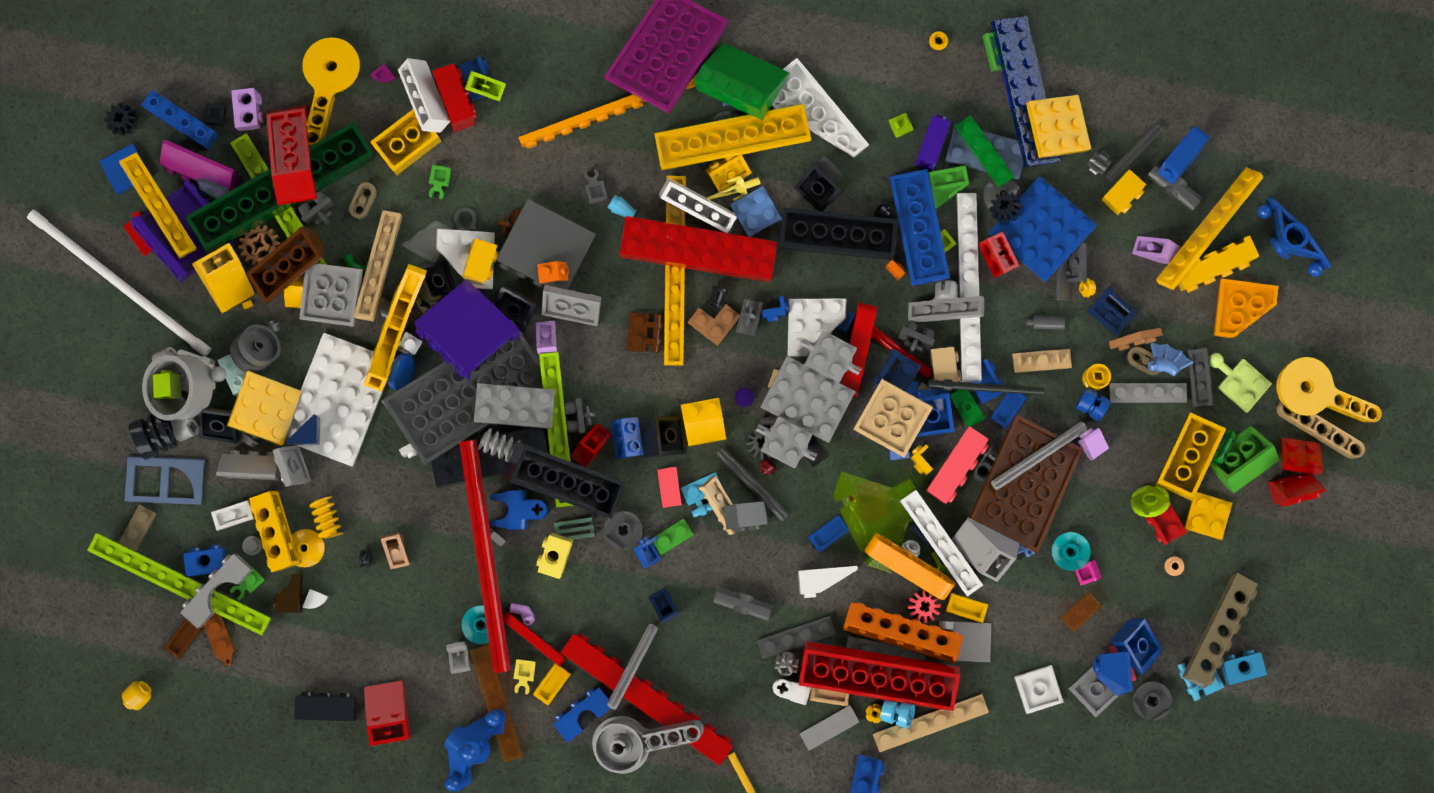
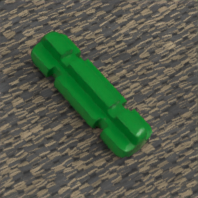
M1226 431L1213 456L1215 463L1222 464L1224 462L1225 456H1227L1233 444L1232 442L1237 437L1235 431Z

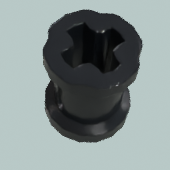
M713 285V291L706 304L722 309L723 299L729 291Z

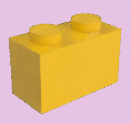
M1129 169L1101 201L1117 215L1121 211L1125 214L1132 206L1130 202L1134 198L1138 200L1145 192L1143 188L1146 184Z
M475 238L472 242L462 277L484 284L486 280H490L493 269H490L492 262H496L499 253L496 251L497 245Z

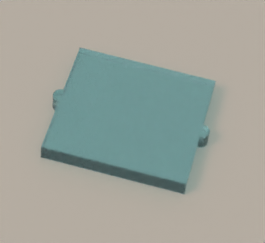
M202 178L197 180L202 198H206L210 203L228 193L227 188L214 182H209Z

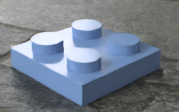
M763 186L730 204L748 237H752L782 220Z

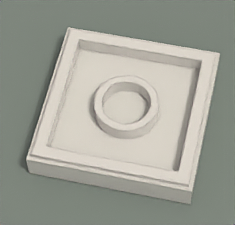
M1052 665L1014 676L1026 714L1064 702Z

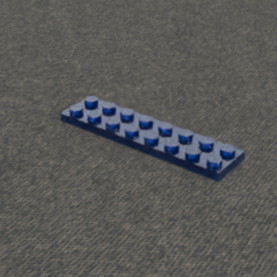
M1027 16L993 20L991 26L1024 168L1058 163L1061 161L1060 155L1044 158L1038 157L1027 110V102L1046 99Z

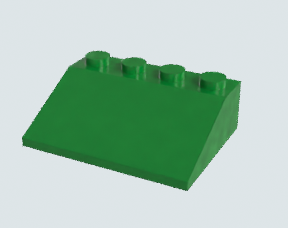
M723 43L703 64L694 82L697 91L763 120L790 72Z

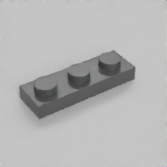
M1208 348L1188 350V359L1193 361V364L1189 365L1193 407L1214 406Z

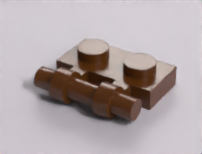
M630 312L626 351L646 352V345H652L651 353H659V346L662 344L660 339L661 329H663L662 315L655 314L654 322H648L649 314ZM648 328H653L652 339H647Z

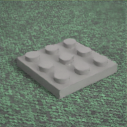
M315 263L304 274L299 319L356 327L357 318L354 317V312L360 294L363 269Z

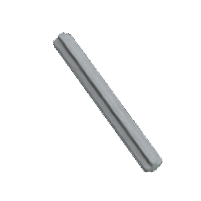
M649 624L607 703V706L611 709H617L658 630L657 626Z

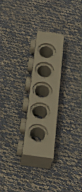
M1239 573L1232 575L1182 675L1183 678L1201 688L1212 685L1216 677L1214 675L1216 669H1219L1223 664L1224 658L1222 656L1225 651L1230 649L1232 645L1231 638L1233 634H1237L1241 627L1239 622L1248 613L1249 607L1247 606L1250 600L1252 601L1257 594V583ZM1235 593H1239L1241 595V602H1238L1235 599ZM1227 610L1233 612V619L1227 617ZM1219 626L1224 628V636L1218 633ZM1211 643L1216 646V653L1210 651ZM1203 660L1208 663L1207 671L1201 667Z

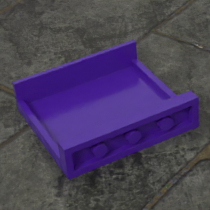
M187 180L184 181L183 187L167 197L166 200L196 246L195 251L179 259L149 211L141 217L137 215L131 219V226L180 283L196 272L192 263L208 255L189 225L186 216L210 202L206 198H202L196 185L190 184ZM236 239L229 242L231 246L235 244Z
M467 279L415 321V332L421 339L425 338L431 349L441 353L442 359L447 364L451 363L455 367L456 373L461 377L464 376L467 380L470 379V372L509 339L515 341L520 337L519 328Z

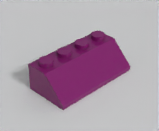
M165 139L163 141L159 164L164 167L165 172L173 176L175 173L182 175L181 179L187 180L189 183L196 181L199 183L198 186L209 191V188L216 190L215 194L223 196L238 187L242 177L235 170Z

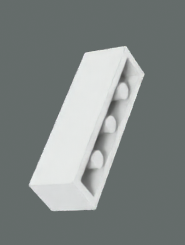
M407 58L398 69V72L422 131L441 133L450 122V119L427 62Z
M667 178L659 193L661 199L725 233L729 232L737 218L734 212L670 178Z

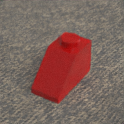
M597 423L579 442L571 458L587 468L612 434Z

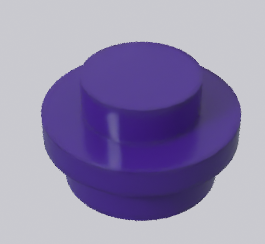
M740 388L737 390L735 401L739 406L747 407L752 404L754 395L750 389Z

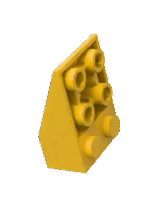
M230 243L192 263L221 313L255 295L241 262Z

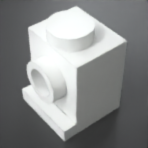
M404 332L397 350L411 356L415 355L422 341Z

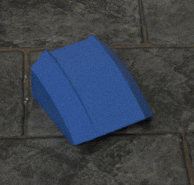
M942 388L917 390L913 396L928 403L933 408L916 437L955 432L949 392L943 391Z
M1135 618L1123 623L1124 625L1111 637V640L1118 652H1130L1131 667L1140 675H1144L1156 661L1162 648L1145 618Z

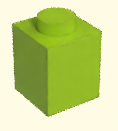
M162 370L160 374L153 375L154 398L162 400L181 398L180 375L172 373V370Z

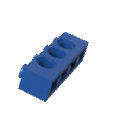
M151 90L141 104L147 111L208 151L219 137L213 129L153 90Z

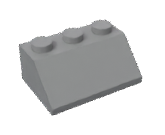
M229 450L228 454H222L216 476L224 478L282 481L278 465L274 461L273 452H267V456H261L259 452L248 451L247 455H240V451Z

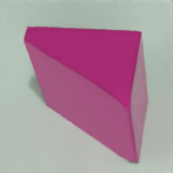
M1095 560L1087 562L1084 567L1075 570L1080 585L1102 578Z

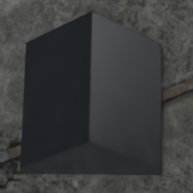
M505 285L501 287L495 306L523 332L526 331L539 308L536 302Z
M212 408L203 409L198 414L199 438L237 443L239 430L227 426L232 411Z

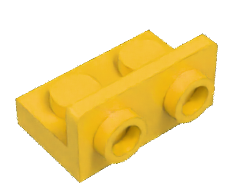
M742 155L727 157L719 162L714 161L708 165L709 168L705 169L718 192L737 183V181L728 183L729 179L738 176L745 178L752 174Z

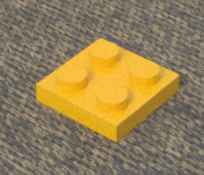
M1196 492L1194 499L1191 501L1184 526L1185 529L1222 540L1232 503Z

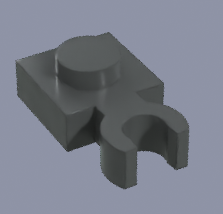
M594 169L595 176L592 178L588 176L587 171L584 172L585 179L590 182V184L585 185L590 205L608 200L603 180L597 181L599 178L597 169Z

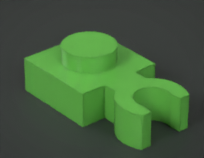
M432 165L429 184L434 185V187L429 191L430 198H433L435 192H440L439 199L443 200L444 192L442 189L443 187H449L451 168Z
M253 566L251 567L254 570L239 586H233L230 589L231 593L237 589L240 590L241 594L237 597V600L243 599L247 590L253 593L266 581Z

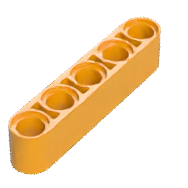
M875 533L864 549L870 557L938 599L945 600L955 586V582L950 577L880 534Z

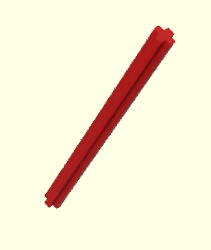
M477 439L462 441L459 444L493 673H502L511 670L478 445Z

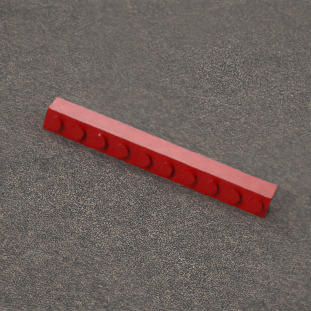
M574 633L561 651V654L614 691L625 671V668L619 665L621 661L613 655L609 658L603 654L605 650L599 645L595 644V646L589 644V638L582 633H579V635ZM635 672L623 698L663 726L691 720L699 721V716L692 711L689 714L683 710L684 706L676 700L674 702L668 700V694L661 689L658 691L651 688L653 685L644 677L640 680L635 676L637 673ZM709 723L703 724L704 732L696 742L688 744L720 766L733 748V745L730 744L732 740L724 734L720 737L715 733L716 728ZM689 728L692 734H698L697 729ZM672 731L675 735L679 737L677 732Z

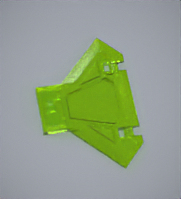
M841 471L833 498L835 502L841 500L844 505L839 510L860 553L865 552L864 549L875 533L884 536L901 547L908 524L913 521L900 501L916 490L911 479L908 478L893 487H889ZM850 495H853V497H854V499H855V500L852 501V502L850 501V499H849V497H848V496H850ZM869 556L864 560L867 566L892 574L893 570Z

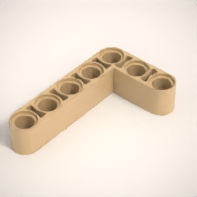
M1301 383L1302 391L1307 390L1303 383ZM1281 401L1279 402L1277 413L1280 417L1350 459L1361 457L1364 454V444L1317 414L1305 415L1308 421L1306 424H1303L1300 420L1301 415L1295 414L1292 411L1290 414H1287L1284 411V404ZM1319 424L1322 425L1324 428L1323 434H1320L1317 431V426ZM1335 434L1341 439L1339 445L1334 442ZM1351 445H1355L1357 448L1355 455L1350 451Z

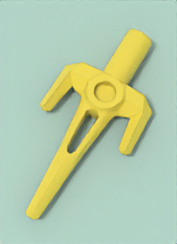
M738 176L727 181L728 183L737 181L734 186L709 196L707 199L712 200L740 193L741 195L733 198V201L748 195L746 189L761 183L758 177L744 182L743 178Z

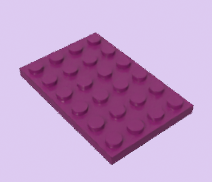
M655 0L604 78L669 114L728 26L729 20L691 0Z

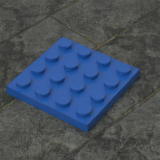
M1039 176L1020 197L1019 203L1022 204L1023 208L1019 210L1021 216L1015 215L1016 222L1012 221V219L1009 220V224H1006L1005 221L1001 224L997 222L988 233L990 236H994L1003 232L1014 256L1046 283L1093 232L1097 224Z

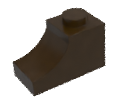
M292 574L288 587L283 592L276 593V597L273 598V609H276V613H302L303 574Z

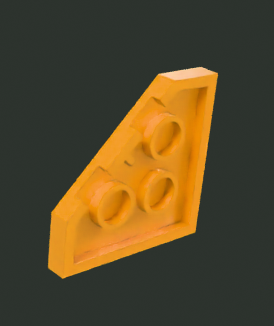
M1220 279L1214 336L1234 338L1277 305L1279 286Z

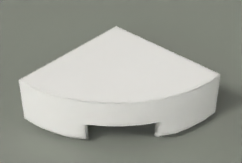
M310 589L303 608L312 609L319 607L326 602L329 596Z

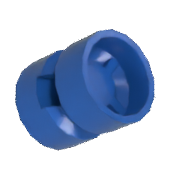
M1087 387L1075 408L1082 413L1088 412L1089 417L1099 422L1109 408L1111 400L1103 395L1099 397L1096 391Z

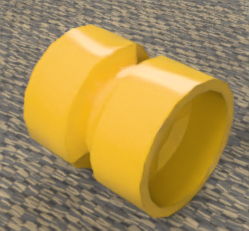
M1103 364L1092 365L1084 371L1082 376L1084 386L1094 391L1101 390L1111 380L1110 370Z

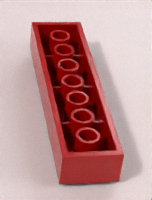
M626 216L619 257L769 282L772 279L777 242Z
M805 641L799 686L954 711L960 680L959 666Z

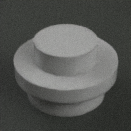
M255 536L247 537L242 545L244 552L248 555H257L262 549L261 540Z

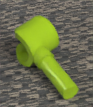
M933 552L932 556L937 564V570L947 573L949 577L948 568L942 564L936 552Z

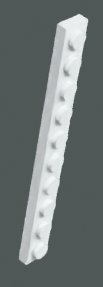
M957 193L959 298L979 296L976 193ZM980 317L960 319L961 382H981Z

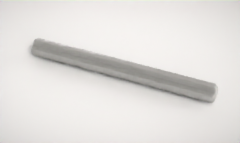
M1083 422L1076 424L992 480L991 485L995 490L1000 489L1086 432L1087 427Z

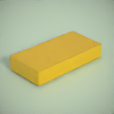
M951 593L946 612L983 623L988 604Z
M555 663L533 695L549 706L571 673Z

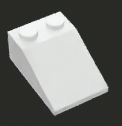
M849 566L798 571L800 595L804 594V598L816 597V593H821L858 570V567Z

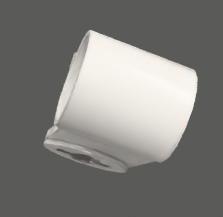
M778 679L774 682L773 691L777 696L799 704H807L811 687L799 686V682ZM782 683H784V686L787 687V690H783L782 693H779L780 690L777 689V686L782 685Z

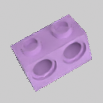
M255 88L231 90L235 128L238 131L261 129V123H264L263 113L259 110V105L262 104L261 94ZM246 97H251L250 103H243ZM249 115H253V120L249 123H246V117Z

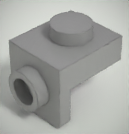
M456 641L446 645L451 674L471 671L469 651L466 643Z

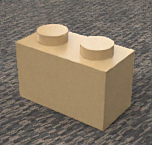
M954 347L931 349L929 352L933 380L944 381V379H952L953 382H961V372L956 367V363H959L958 351H954Z

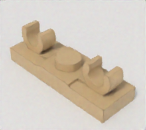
M1070 349L1012 354L1014 373L1072 368Z
M712 476L698 489L703 491L704 498L709 501L710 506L718 517V521L722 522L723 529L726 530L723 507L733 505L717 477ZM734 529L726 530L729 535L735 533Z

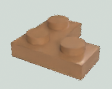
M725 304L715 319H713L698 308L688 321V324L718 346L738 321L740 314Z
M1161 328L1140 331L1110 341L1109 345L1111 349L1119 348V351L1129 349L1130 344L1133 343L1137 346L1155 342L1156 337L1163 334Z

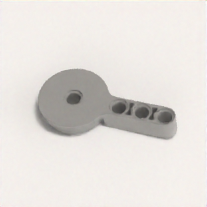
M613 716L604 720L597 727L592 740L593 752L599 764L608 771L620 774L630 773L644 764L650 751L696 742L703 734L704 726L698 720H691L647 729L633 718ZM689 728L697 729L698 734H692ZM671 732H677L679 738L672 737ZM652 736H658L661 742H655ZM616 743L625 746L623 750L617 749Z

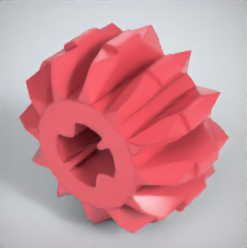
M925 590L921 591L922 597L915 592L914 596L917 600L909 599L914 605H909L908 609L915 610L910 613V616L918 614L915 619L918 621L923 616V623H927V616L931 621H934L932 613L935 615L940 614L934 610L941 607V604H934L939 599L937 597L931 599L932 594L930 593L926 597ZM922 601L929 604L927 612L920 610Z

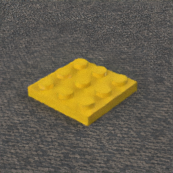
M1079 95L1034 100L1026 103L1039 158L1091 150Z
M246 371L227 426L278 445H283L302 391Z

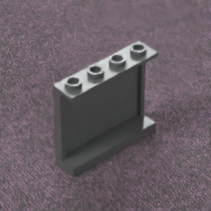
M527 199L496 262L499 263L498 266L506 271L509 269L515 271V275L525 280L527 277L533 280L532 284L541 289L547 285L568 290L596 234ZM554 261L567 262L569 268L568 281L539 283L537 264Z

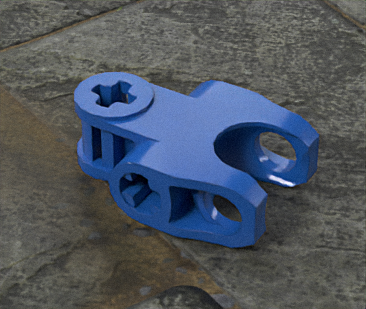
M513 490L490 495L491 501H503L508 506L506 517L490 521L491 527L526 530L528 529V520L544 519L549 512L548 505L541 500H528V491ZM538 504L539 507L543 508L539 515H537V512H534V508H537Z

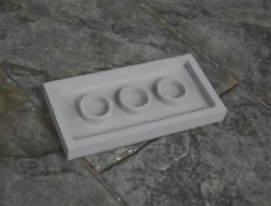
M477 383L474 423L551 429L555 390Z

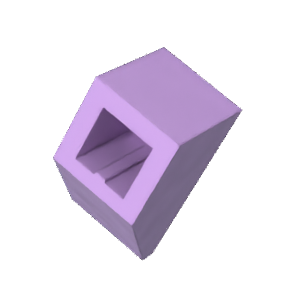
M1092 428L1088 429L1079 436L1081 439L1077 442L1083 448L1090 461L1109 449L1099 428L1095 430Z

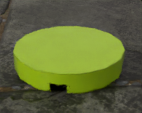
M1146 485L1138 488L1132 494L1131 507L1139 516L1156 517L1164 513L1170 505L1169 494L1161 486L1151 487V485Z

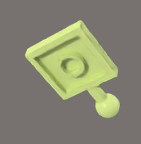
M1213 353L1209 356L1210 366L1219 368L1227 375L1217 388L1246 413L1250 411L1272 385L1269 380L1245 359H1241L1231 369L1224 363L1221 354Z

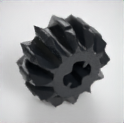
M118 103L117 108L111 105L112 111H106L109 117L104 118V121L108 123L106 125L107 129H112V133L115 135L119 133V135L124 136L125 131L131 134L129 128H136V125L132 122L138 121V118L134 116L136 114L135 110H130V106L127 104L123 106V104Z
M1003 191L1001 197L999 194H996L997 200H991L993 206L989 207L990 212H992V218L997 219L1000 224L1003 221L1009 224L1010 219L1016 222L1015 215L1021 216L1019 210L1023 208L1022 204L1019 203L1020 198L1015 197L1012 192L1007 196V193Z

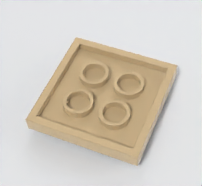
M882 378L853 430L905 457L933 406Z

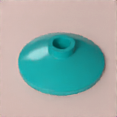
M1067 532L1061 534L1052 545L1053 560L1064 570L1075 571L1081 569L1090 558L1089 543L1078 533ZM1068 548L1073 549L1071 556L1067 554Z
M483 605L470 608L462 619V631L465 637L476 644L489 643ZM480 620L484 621V626L481 628L477 626V622Z

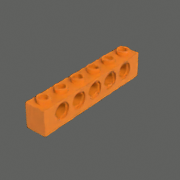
M851 602L843 628L844 631L953 664L957 661L963 636L955 631H945L935 625L928 626L915 619L908 620L899 614H888L879 608H868L862 603ZM862 618H868L871 622L866 623L862 621ZM885 623L889 628H883L880 624ZM905 629L908 633L902 634L899 630ZM918 635H924L927 639L922 640ZM942 640L945 645H939L937 641Z

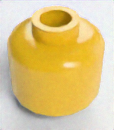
M143 681L132 682L122 693L124 706L130 710H141L151 699V688Z

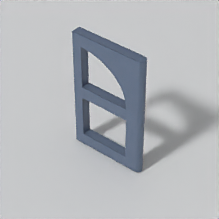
M128 456L125 502L202 505L205 459L152 457L145 460L142 456ZM136 466L161 467L159 497L134 496ZM170 467L177 468L187 475L193 486L194 499L168 497Z

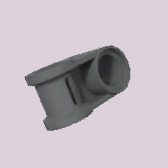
M990 446L973 469V476L976 480H986L998 453L994 449L995 446ZM980 467L986 469L987 475L985 477L979 475L978 469Z

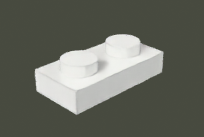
M249 500L211 512L217 531L255 519L250 509Z

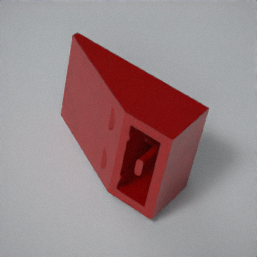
M1301 473L1268 482L1274 505L1280 504L1281 507L1321 497L1320 493L1326 492L1323 485L1309 473Z
M403 680L364 687L366 722L370 746L411 739L412 735Z

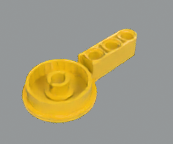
M324 38L315 42L309 47L303 58L304 76L315 90L307 128L308 139L310 140L312 136H318V139L314 143L309 142V147L326 136L335 101L334 95L349 88L359 74L360 60L356 50L348 42L339 38ZM336 63V69L329 71V66ZM322 100H327V104L325 106H319V103ZM317 118H322L323 121L321 124H314Z
M1310 357L1297 358L1288 363L1278 376L1276 386L1278 397L1295 414L1314 415L1321 412L1324 408H1329L1361 422H1377L1381 418L1382 412L1377 405L1338 390L1334 386L1329 369L1317 359ZM1301 383L1304 384V387L1307 388V390L1302 391ZM1335 396L1337 397V403H1336V404H1335V402H1334ZM1352 403H1353V405H1354L1353 411H1352V409H1351V404H1352Z

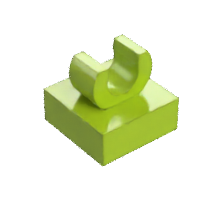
M906 113L888 121L896 138L914 130Z

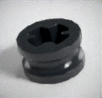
M361 550L359 566L363 567L366 565L367 568H370L372 551L365 552Z

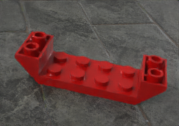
M308 105L270 110L266 115L271 174L278 205L317 199L310 160L307 128L309 117Z

